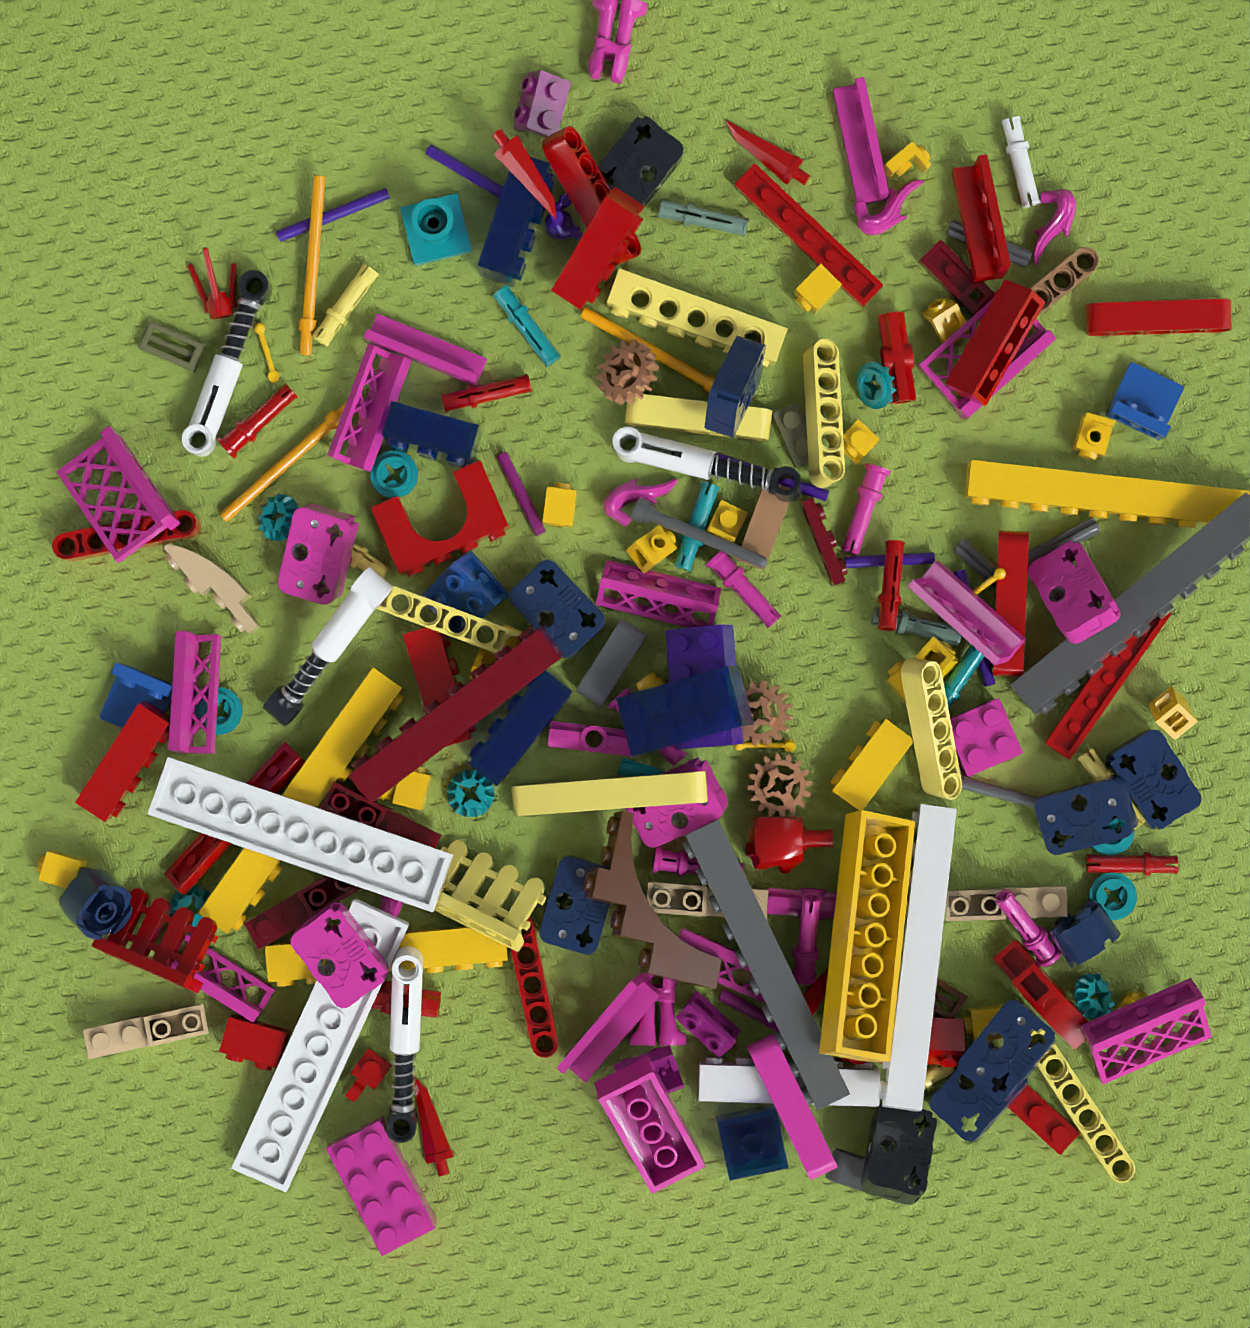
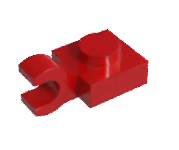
M368 1048L351 1071L357 1077V1080L345 1096L355 1103L367 1085L375 1090L393 1064L371 1048Z

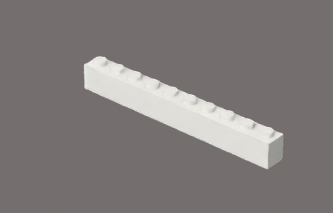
M921 804L917 812L913 811L911 815V820L915 821V834L912 846L890 1062H882V1068L887 1069L885 1081L880 1080L878 1099H883L882 1107L917 1112L922 1110L957 809Z

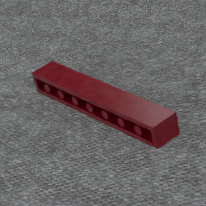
M542 625L535 630L532 626L527 628L517 636L520 642L510 648L508 644L493 655L496 660L489 666H486L485 663L479 665L470 673L472 679L464 685L461 681L454 684L446 691L448 694L446 699L440 703L437 699L432 701L422 710L425 713L424 716L417 721L413 717L399 727L401 733L394 739L390 735L375 746L378 751L372 756L368 757L365 753L352 763L355 769L348 776L371 804L562 658L564 653Z

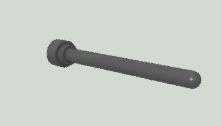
M640 497L633 509L631 519L641 524L652 521L760 568L767 565L768 561L765 556L656 510L655 506H652L651 501Z

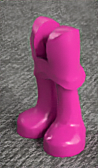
M592 0V5L599 12V21L593 52H591L588 58L587 71L591 79L600 80L604 69V60L612 61L614 64L612 66L611 82L621 84L626 74L629 54L631 52L632 45L629 43L636 18L645 16L648 4L640 0H621L619 24L614 43L610 40L619 0Z
M639 973L652 984L653 976ZM664 978L663 984H652L662 993L657 1001H660L659 1045H686V1036L677 1029L675 1021V988L678 982ZM655 1003L640 1019L638 1029L631 1034L630 1045H656Z

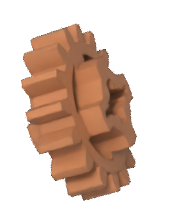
M623 340L621 341L620 348L612 345V353L610 355L603 354L606 361L604 364H598L597 367L602 370V373L598 374L596 379L602 382L598 388L604 392L605 397L620 405H623L625 401L631 405L634 402V397H638L640 400L644 398L642 393L644 390L651 392L652 388L649 383L650 381H657L653 371L659 369V366L653 362L657 358L656 355L650 352L651 349L646 345L640 344L636 340H632L630 344Z
M752 681L750 682V690L746 686L739 688L742 694L740 696V709L744 741H748L752 737L753 745H759L761 739L765 745L772 743L771 736L775 740H780L782 736L779 731H789L790 728L785 722L794 718V716L787 714V710L792 708L793 704H785L784 700L788 694H778L779 685H773L769 689V681H762L759 688L758 683ZM756 693H764L759 701L749 699V697ZM775 704L778 706L779 715L776 714ZM755 708H763L762 713L766 718H758L759 713ZM743 711L745 712V715H746V720H747L746 723H745L744 718H743ZM763 725L772 727L768 732H757Z
M775 753L774 761H770L767 756H764L765 764L763 766L757 763L754 764L755 769L758 771L757 774L748 775L750 779L754 780V784L747 786V789L755 791L750 800H759L760 804L757 809L761 811L767 807L768 816L772 817L775 811H778L779 816H785V810H789L792 815L796 814L794 806L798 805L804 808L805 804L801 800L802 797L811 796L809 792L805 791V787L812 785V781L804 779L809 770L800 771L799 767L802 761L798 760L794 764L791 763V755L787 754L784 760H781L779 753ZM776 765L787 766L794 772L788 775L782 774ZM766 771L769 778L766 786L760 789V779ZM778 777L782 781L792 778L784 786L785 792L780 793L778 790L767 792L775 785V778ZM799 782L798 794L793 799L790 794L792 787ZM775 796L780 798L783 805H773L765 799Z

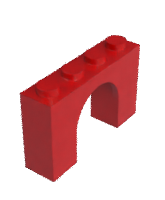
M481 460L453 472L467 505V517L462 529L450 539L431 541L418 535L399 496L371 507L400 575L407 574L408 578L423 572V566L434 561L435 566L451 560L450 554L461 550L465 554L479 547L477 542L487 538L490 542L506 536L505 530L510 529Z

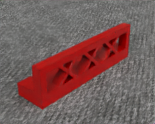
M978 155L974 166L953 168L951 173L974 282L1003 279L1011 265L988 155Z

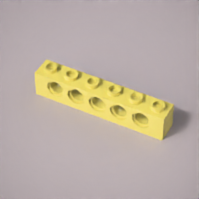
M622 269L618 270L607 301V307L611 308V313L616 316L628 318V315L640 318L639 323L650 328H656V325L668 328L667 333L679 338H684V335L696 338L695 343L701 346L712 348V345L724 348L723 353L728 354L737 335L745 337L749 333H754L760 338V343L766 345L763 361L764 368H768V365L775 366L788 330L786 327ZM636 294H644L649 302L644 307H636L631 300ZM664 304H672L677 312L672 317H664L660 313V308ZM697 313L704 318L705 322L700 327H692L688 323V317ZM722 323L728 324L732 328V334L728 337H721L717 334L716 327Z

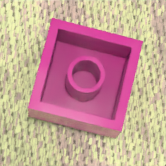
M1000 698L992 699L950 717L958 763L963 777H970L1023 754Z

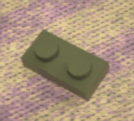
M798 401L772 413L774 422L795 468L808 463L806 415Z

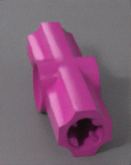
M551 721L548 747L637 757L640 731ZM591 730L599 731L603 738L601 745L595 748L588 746L585 741L586 734Z
M768 887L767 914L794 915L801 918L802 896L810 893V905L813 903V894H817L822 898L818 920L834 918L836 892H826L827 890L818 888H800V890Z

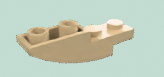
M171 544L163 547L168 553L165 556L166 560L176 571L180 568L187 576L184 582L193 593L196 594L199 591L201 594L207 595L212 590L215 591L212 595L213 599L222 609L227 607L234 616L230 619L240 632L246 630L248 633L253 634L261 627L243 604L252 595L230 573L209 559L182 547Z
M648 882L647 901L655 913L724 917L722 911L716 914L709 900V897L714 895L709 885ZM751 888L767 920L769 890Z
M1019 886L947 891L946 921L1007 919L1006 914L994 902L996 900L995 896L1004 889L1011 890L1030 918L1068 917L1067 886Z
M203 1004L131 1017L83 1029L88 1059L209 1034Z

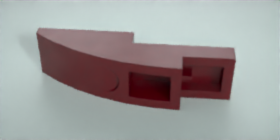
M333 782L320 808L436 848L442 836L416 822V820L377 801L371 804L363 794L337 782Z
M324 876L243 925L259 950L305 923L331 903L340 902L362 888Z

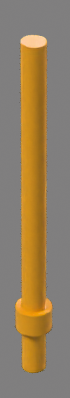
M316 175L313 179L302 318H299L298 331H301L299 355L311 356L312 335L316 331L317 326L314 314L326 179L324 176Z
M587 307L584 308L580 316L581 318L621 341L625 340L630 344L632 340H636L640 344L643 343L651 349L650 352L656 355L657 358L655 360L703 386L702 390L710 393L716 379L714 375L710 374L708 376L593 310Z
M346 402L336 411L331 410L324 417L326 419L222 510L219 513L220 516L228 522L331 430H336Z

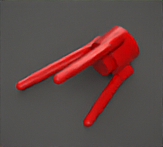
M205 247L202 251L212 293L208 295L209 300L193 264H188L189 272L202 300L205 314L209 313L211 320L233 316L232 309L237 308L235 298L236 263L231 264L229 297H227L226 292H218L209 250Z

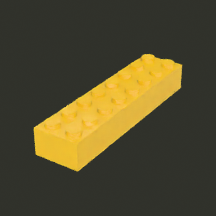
M864 810L845 814L819 1054L871 1063L890 1062L915 821Z

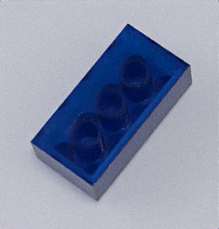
M530 157L552 193L555 180H553L554 174L551 173L550 163ZM510 171L477 267L481 277L514 287L516 280L522 281L527 266L524 257L526 252H532L536 240L534 227L535 224L541 225L545 208Z
M739 666L722 667L616 698L631 757L654 753L754 725Z
M546 670L526 685L529 689L522 697L517 694L506 707L510 711L504 720L498 717L487 731L491 734L485 743L479 741L468 754L472 758L468 764L495 786H499L574 693Z

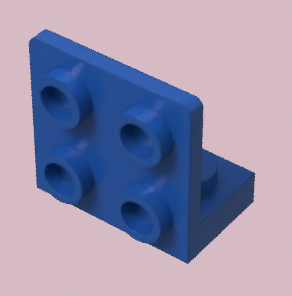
M1132 362L1128 365L1105 416L1159 441L1165 438L1171 426L1168 425V422L1184 387Z
M470 551L456 560L421 596L483 619L491 610L509 597V592L475 554ZM428 606L437 616V609L434 606ZM461 616L453 617L449 624L451 631L454 633L462 632L466 626L465 619Z
M116 662L111 673L116 675V678L100 713V719L123 728L137 705L144 700L167 713L172 699V684L126 664Z

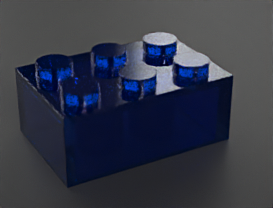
M391 401L382 437L393 450L407 453L408 449L416 450L419 457L436 461L438 456L445 458L448 465L463 468L466 464L474 463L482 430L477 424Z

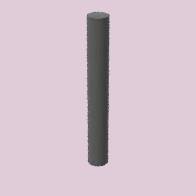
M961 777L963 790L1035 808V802L1040 798Z

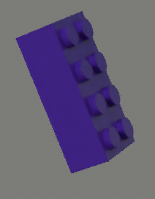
M720 624L665 630L676 750L744 744L733 625Z

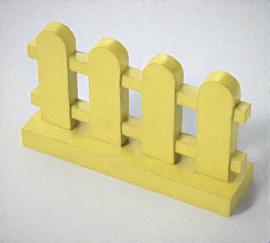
M455 840L448 848L443 846L441 851L453 854L434 910L519 952L524 943L521 929L526 931L531 925L527 921L537 903L543 905L546 897L543 895L545 888L542 880L531 878L523 886L517 883L519 874L516 867L506 865L497 873L491 870L493 860L488 853H479L472 861L466 858L468 849L463 841ZM461 865L468 870L458 886L450 883ZM486 878L494 881L484 898L476 896ZM444 891L451 893L452 896L445 894ZM514 891L519 896L510 911L501 908L510 892ZM470 903H471V904H473V905H475V906H478V908L475 909V908H473V907H471V906H469V905H470ZM498 916V917H500V918H502V919H504V920H503V922H502V921L496 919L495 917Z

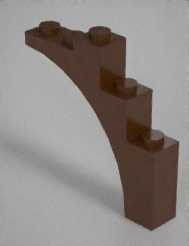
M625 811L615 812L607 823L606 832L609 834L607 846L603 847L600 856V863L603 864V867L590 868V872L586 873L583 880L584 898L618 906L611 917L610 927L613 928L612 936L646 943L645 948L641 949L638 957V965L641 966L639 973L698 987L716 989L722 959L701 952L679 939L662 923L650 907L639 885L633 863L631 835L634 814Z

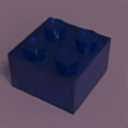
M774 1104L716 1116L730 1181L789 1168L777 1110Z

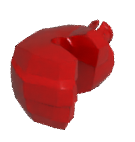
M803 817L752 818L751 826L748 830L746 855L751 858L754 869L765 870L778 866L779 871L786 874L804 861V851L807 848H834L833 829L806 830V827L803 825Z

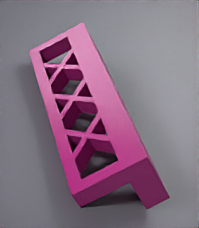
M865 77L856 78L853 85L834 88L832 92L856 203L865 202L866 204L885 201L889 190Z
M380 314L376 315L371 330L367 329L364 335V339L369 344L406 357L413 362L474 387L478 385L487 363V358Z
M367 345L327 456L349 466L371 472L412 360L389 353L375 345ZM375 354H377L382 359L378 369L373 371L372 362ZM368 383L370 391L368 396L363 399L361 392L364 385ZM358 411L360 418L358 424L353 427L351 419L353 414ZM348 439L349 448L346 456H343L339 452L343 441Z
M606 560L596 605L688 628L711 626L714 623L722 588L651 570L643 574L638 567ZM605 589L616 590L622 597L618 599L605 597ZM639 596L647 598L651 604L647 606L638 605L634 601V599ZM668 603L673 604L680 611L676 613L666 612L662 606ZM696 611L709 613L708 622L695 619L691 613Z
M940 561L934 562L922 578L914 579L908 585L916 595L994 665L1008 662L1026 640Z
M176 631L168 750L180 754H215L221 636L218 634L195 635L188 631ZM199 642H212L211 653L203 660L199 656ZM205 669L209 673L210 679L209 683L201 689L197 685V677ZM204 699L208 704V712L200 719L195 714V707ZM202 729L206 733V746L193 747L194 735Z
M681 928L678 935L679 939L695 947L697 950L700 949L709 955L723 960L726 969L719 972L718 983L766 1004L761 993L755 995L754 991L748 989V987H751L750 983L741 986L734 982L731 971L742 968L735 954L736 950L689 929ZM727 962L735 966L729 968ZM748 966L745 967V968H742V969H744V970L749 971L750 974H751V977H753V975H752V973H751V971H750V969H749ZM728 973L730 980H727L721 977L720 975Z
M188 933L184 939L187 941V944L191 938V935ZM208 947L206 954L212 957L214 969L196 972L194 978L203 982L200 990L249 1021L255 1022L276 989ZM174 961L171 968L176 969L179 962ZM218 961L226 967L219 968ZM230 969L235 971L240 985L227 987L222 983L220 972ZM216 973L217 980L208 974ZM243 977L249 980L251 983L244 984ZM257 985L266 991L259 1005L248 1000L246 987ZM241 989L242 995L234 990Z
M641 974L637 975L609 1005L558 1065L557 1069L562 1074L571 1069L586 1083L662 993Z

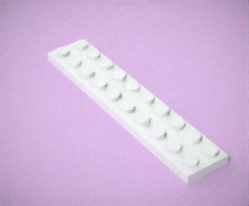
M170 757L166 760L148 811V815L430 912H434L453 854Z
M354 898L349 912L390 967L409 926V922ZM326 959L323 967L333 969L335 964L332 960ZM366 966L364 972L366 974L372 972L375 975L377 969L375 967L369 969ZM316 981L231 1169L287 1192L381 985L369 991L350 1007L340 1008L334 1004L323 986Z

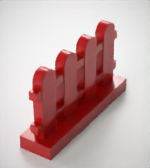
M140 888L133 889L130 892L132 899L130 898V905L133 907L132 914L126 925L114 935L110 933L107 940L104 938L94 939L91 946L109 956L198 994L203 982L195 979L194 976L197 971H203L205 965L201 962L210 943L216 944L218 936L215 935L217 931L216 921L209 917H203L195 927L192 925L194 914L191 910L181 907L171 917L169 916L171 911L169 901L164 898H157L150 907H147L148 894ZM141 914H146L137 935L132 934ZM164 923L169 924L160 944H155ZM187 933H191L192 936L183 954H178ZM128 941L132 942L130 949L125 948ZM151 951L155 952L153 959L148 958ZM174 961L179 962L176 969L171 968Z

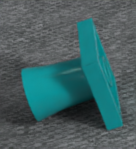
M457 193L439 198L425 199L419 203L400 207L415 267L472 253ZM434 222L440 223L436 229H432L429 226Z

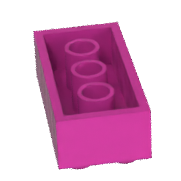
M648 1055L594 1082L599 1102L652 1194L706 1167L700 1148Z
M383 1116L331 1142L326 1148L381 1256L435 1229L438 1223L397 1142L388 1136L386 1130L387 1122Z

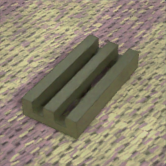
M150 321L138 348L195 372L196 364L200 361V355L206 345ZM156 330L196 347L193 353L152 335V332ZM150 340L191 358L190 363L148 346V341Z

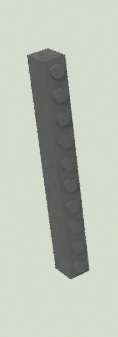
M1247 492L1244 493L1118 596L1115 602L1121 611V615L1115 623L1078 644H1072L1066 639L1011 684V687L1035 715L1039 712L1043 715L1056 706V698L1063 693L1066 696L1071 694L1080 686L1078 680L1086 674L1091 677L1104 666L1102 661L1110 654L1113 658L1119 655L1127 647L1125 644L1127 640L1132 636L1139 638L1151 628L1148 623L1157 616L1160 619L1164 618L1174 609L1172 604L1180 597L1184 600L1190 597L1198 589L1197 583L1203 578L1207 580L1212 579L1222 570L1219 565L1228 558L1231 561L1235 560L1246 550L1243 546L1250 541V495Z
M715 820L685 834L687 841L683 842L684 848L689 858L696 857L701 867L696 870V873L702 885L709 884L714 894L709 897V900L716 914L722 911L727 921L722 924V927L729 941L735 939L740 948L735 954L742 968L748 966L753 975L748 981L755 995L761 993L766 1002L761 1008L768 1022L775 1021L779 1032L774 1035L781 1049L788 1048L793 1058L787 1062L795 1078L801 1075L806 1085L801 1088V1091L808 1105L814 1103L817 1110L850 1095L831 1055L819 1054L821 1032L719 820Z

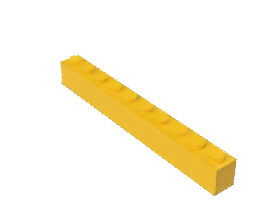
M971 460L967 464L964 498L971 499V504L988 506L989 501L1001 502L1002 508L1018 509L1019 504L1030 505V510L1036 512H1048V508L1060 509V514L1078 515V511L1090 512L1089 517L1107 519L1108 514L1119 515V520L1125 522H1137V518L1149 519L1148 524L1166 525L1167 521L1178 522V527L1196 529V524H1208L1244 493L1247 492L1250 495V491Z
M372 668L281 796L320 808L333 782L344 784L349 777L348 775L352 772V769L349 768L355 758L358 759L364 755L369 749L370 745L366 743L373 733L377 736L387 723L384 717L390 709L395 711L405 697L401 693L404 689L377 669ZM244 848L198 914L215 920L217 927L226 934L231 933L233 929L238 932L248 919L245 915L250 905L256 907L266 892L262 888L269 880L273 883L282 871L283 867L279 865L282 860Z

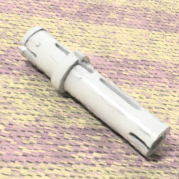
M1020 116L1012 117L1014 130L1011 129L1009 118L1002 120L1001 123L1008 144L1006 153L1011 156L1017 181L1021 207L1028 208L1030 207L1028 194L1031 196L1033 206L1041 202L1038 197L1027 152L1029 143L1024 140Z

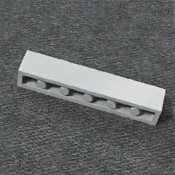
M707 1056L706 1061H699V1101L773 1103L752 1058L737 1057L735 1062H723V1057ZM834 1060L850 1095L830 1105L879 1107L880 1069L873 1067L871 1062L860 1065L855 1064V1066H843L842 1061ZM801 1075L795 1078L800 1089L806 1086Z

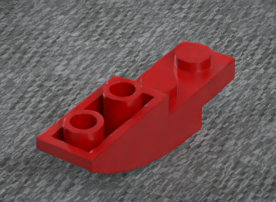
M1017 939L1012 941L993 958L1012 980L1011 983L1074 1050L1087 1040L1082 1032L1081 1025L1090 1021L1081 1014L1075 1003L1058 984L1054 983Z

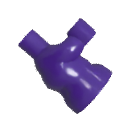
M567 194L561 195L560 201L555 203L556 219L550 213L546 216L545 229L547 234L556 240H563L569 237L579 240L582 237V233L579 232L580 227L574 226L571 215L567 211H563L564 208L571 205V200H569Z

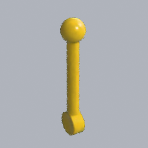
M259 322L254 325L253 329L259 336L268 365V379L276 383L280 380V374L275 371L264 335L265 326Z
M997 568L994 571V575L972 591L978 594L997 579H1003L1006 576L1005 570Z
M787 739L784 743L772 742L768 745H765L764 742H760L759 745H753L752 742L733 745L738 751L744 748H784L785 751L792 752L796 748L795 742L792 739Z

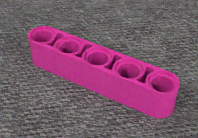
M774 1033L746 1046L810 1180L838 1168Z

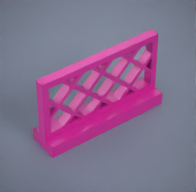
M994 297L918 365L956 409L955 412L961 419L969 418L982 405L964 397L957 400L951 393V388L947 385L945 386L940 379H946L947 381L952 370V359H959L961 356L953 355L954 341L958 338L971 339L975 332L976 321L986 313ZM1037 319L1032 325L1036 331L1030 337L1024 339L993 395L1057 339ZM970 328V335L963 334L966 330ZM946 348H948V354H941ZM935 358H948L947 376L935 375L928 365Z
M109 425L100 432L103 436L100 440L59 469L57 473L115 561L120 563L164 529L169 528L173 530L181 523L122 436ZM105 448L108 452L106 465L94 464L95 455ZM77 468L85 469L82 483L72 482L68 475ZM92 470L104 471L101 485L89 484ZM111 472L123 474L121 487L108 486ZM88 489L100 491L97 505L86 504L85 499ZM107 492L119 493L116 507L104 506ZM126 494L138 496L136 509L123 508ZM102 511L115 513L112 527H102L100 525ZM122 514L134 515L131 530L119 528ZM141 516L152 517L156 524L147 531H138ZM117 534L130 535L128 545L118 552L114 546Z
M1192 978L1081 1025L1102 1085L1212 1038L1204 1006H1206L1205 1000ZM1192 1012V1013L1189 1015V1017H1188V1016H1184L1185 1014ZM1176 1022L1184 1023L1178 1032L1171 1031ZM1164 1024L1162 1028H1157V1026ZM1193 1026L1201 1027L1200 1031L1188 1035ZM1149 1034L1156 1035L1151 1044L1143 1043ZM1165 1038L1172 1039L1170 1044L1163 1047L1160 1046ZM1121 1046L1129 1047L1123 1056L1116 1054ZM1138 1049L1145 1051L1142 1056L1136 1059L1133 1058ZM1111 1061L1118 1063L1115 1068L1104 1071Z

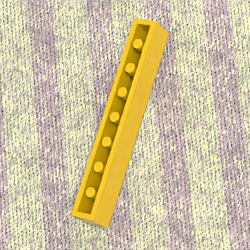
M467 926L406 931L398 948L399 950L402 947L411 946L418 949L423 955L425 973L443 972V966L454 965L455 970L473 969V964L485 963V968L503 966V961H508L509 959L507 946ZM291 942L272 943L265 946L268 982H276L277 987L294 985V980L306 979V984L316 983V978L301 957L294 951ZM326 959L321 960L322 966H324ZM404 960L400 963V966L406 970H411L416 966L410 960ZM392 961V963H391V965H390L388 971H392L393 961Z

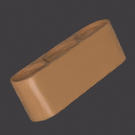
M1089 247L1078 249L1030 288L1036 294H1040L1045 301L1039 315L1047 311L1095 271L1099 264V256L1095 250ZM1077 257L1087 258L1090 262V268L1084 270L1078 267ZM1055 275H1061L1066 279V288H1058L1054 284L1053 278Z
M779 484V488L782 490L791 489L789 487ZM762 489L741 547L765 556L768 561L789 502H782L775 495L769 494L768 491L766 492ZM736 558V560H738V561H740V562L749 564V565H751V566L757 567V568L762 569V570L765 569V567L760 568V567L755 566V565H753V564H751V563H748V562L743 561V560H741V559H739V558Z

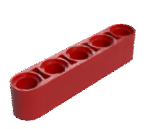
M568 126L545 137L542 141V149L584 225L588 228L611 189L578 131ZM630 232L626 239L630 243L621 258L615 257L612 262L613 265H620L641 254V244L636 234Z
M1230 299L1100 302L1085 305L1087 336L1216 333L1232 330Z
M187 510L173 511L179 522L184 517H190L192 519V528L187 532H181L179 525L173 530L166 528L159 537L152 538L140 548L194 538L201 530V521L197 515ZM142 517L138 531H147L155 523L152 517ZM133 519L120 522L119 528H131ZM111 523V524H106V525H101V526H102V527H112V523ZM93 527L61 533L54 538L52 543L54 554L67 561H78L111 554L105 544L99 549L93 548L92 538L97 534ZM117 534L114 545L119 552L128 545V543L124 544L122 542L121 534ZM72 539L75 549L71 554L65 555L62 546L66 540Z
M999 530L997 568H1003L1006 576L1001 580L997 579L996 612L1025 638L1029 531ZM1025 641L1008 662L999 665L993 664V676L1021 677L1023 675Z
M530 915L527 921L531 925L526 932L521 933L524 940L521 948L530 947L535 953V958L531 962H523L519 959L517 951L511 949L531 1048L537 1056L548 1058L556 1052L559 1038L535 924ZM527 977H537L541 982V988L535 992L527 990L524 985ZM535 1006H542L547 1011V1017L542 1021L534 1020L530 1014L531 1009ZM542 1035L550 1036L554 1045L551 1049L542 1050L537 1045V1039Z

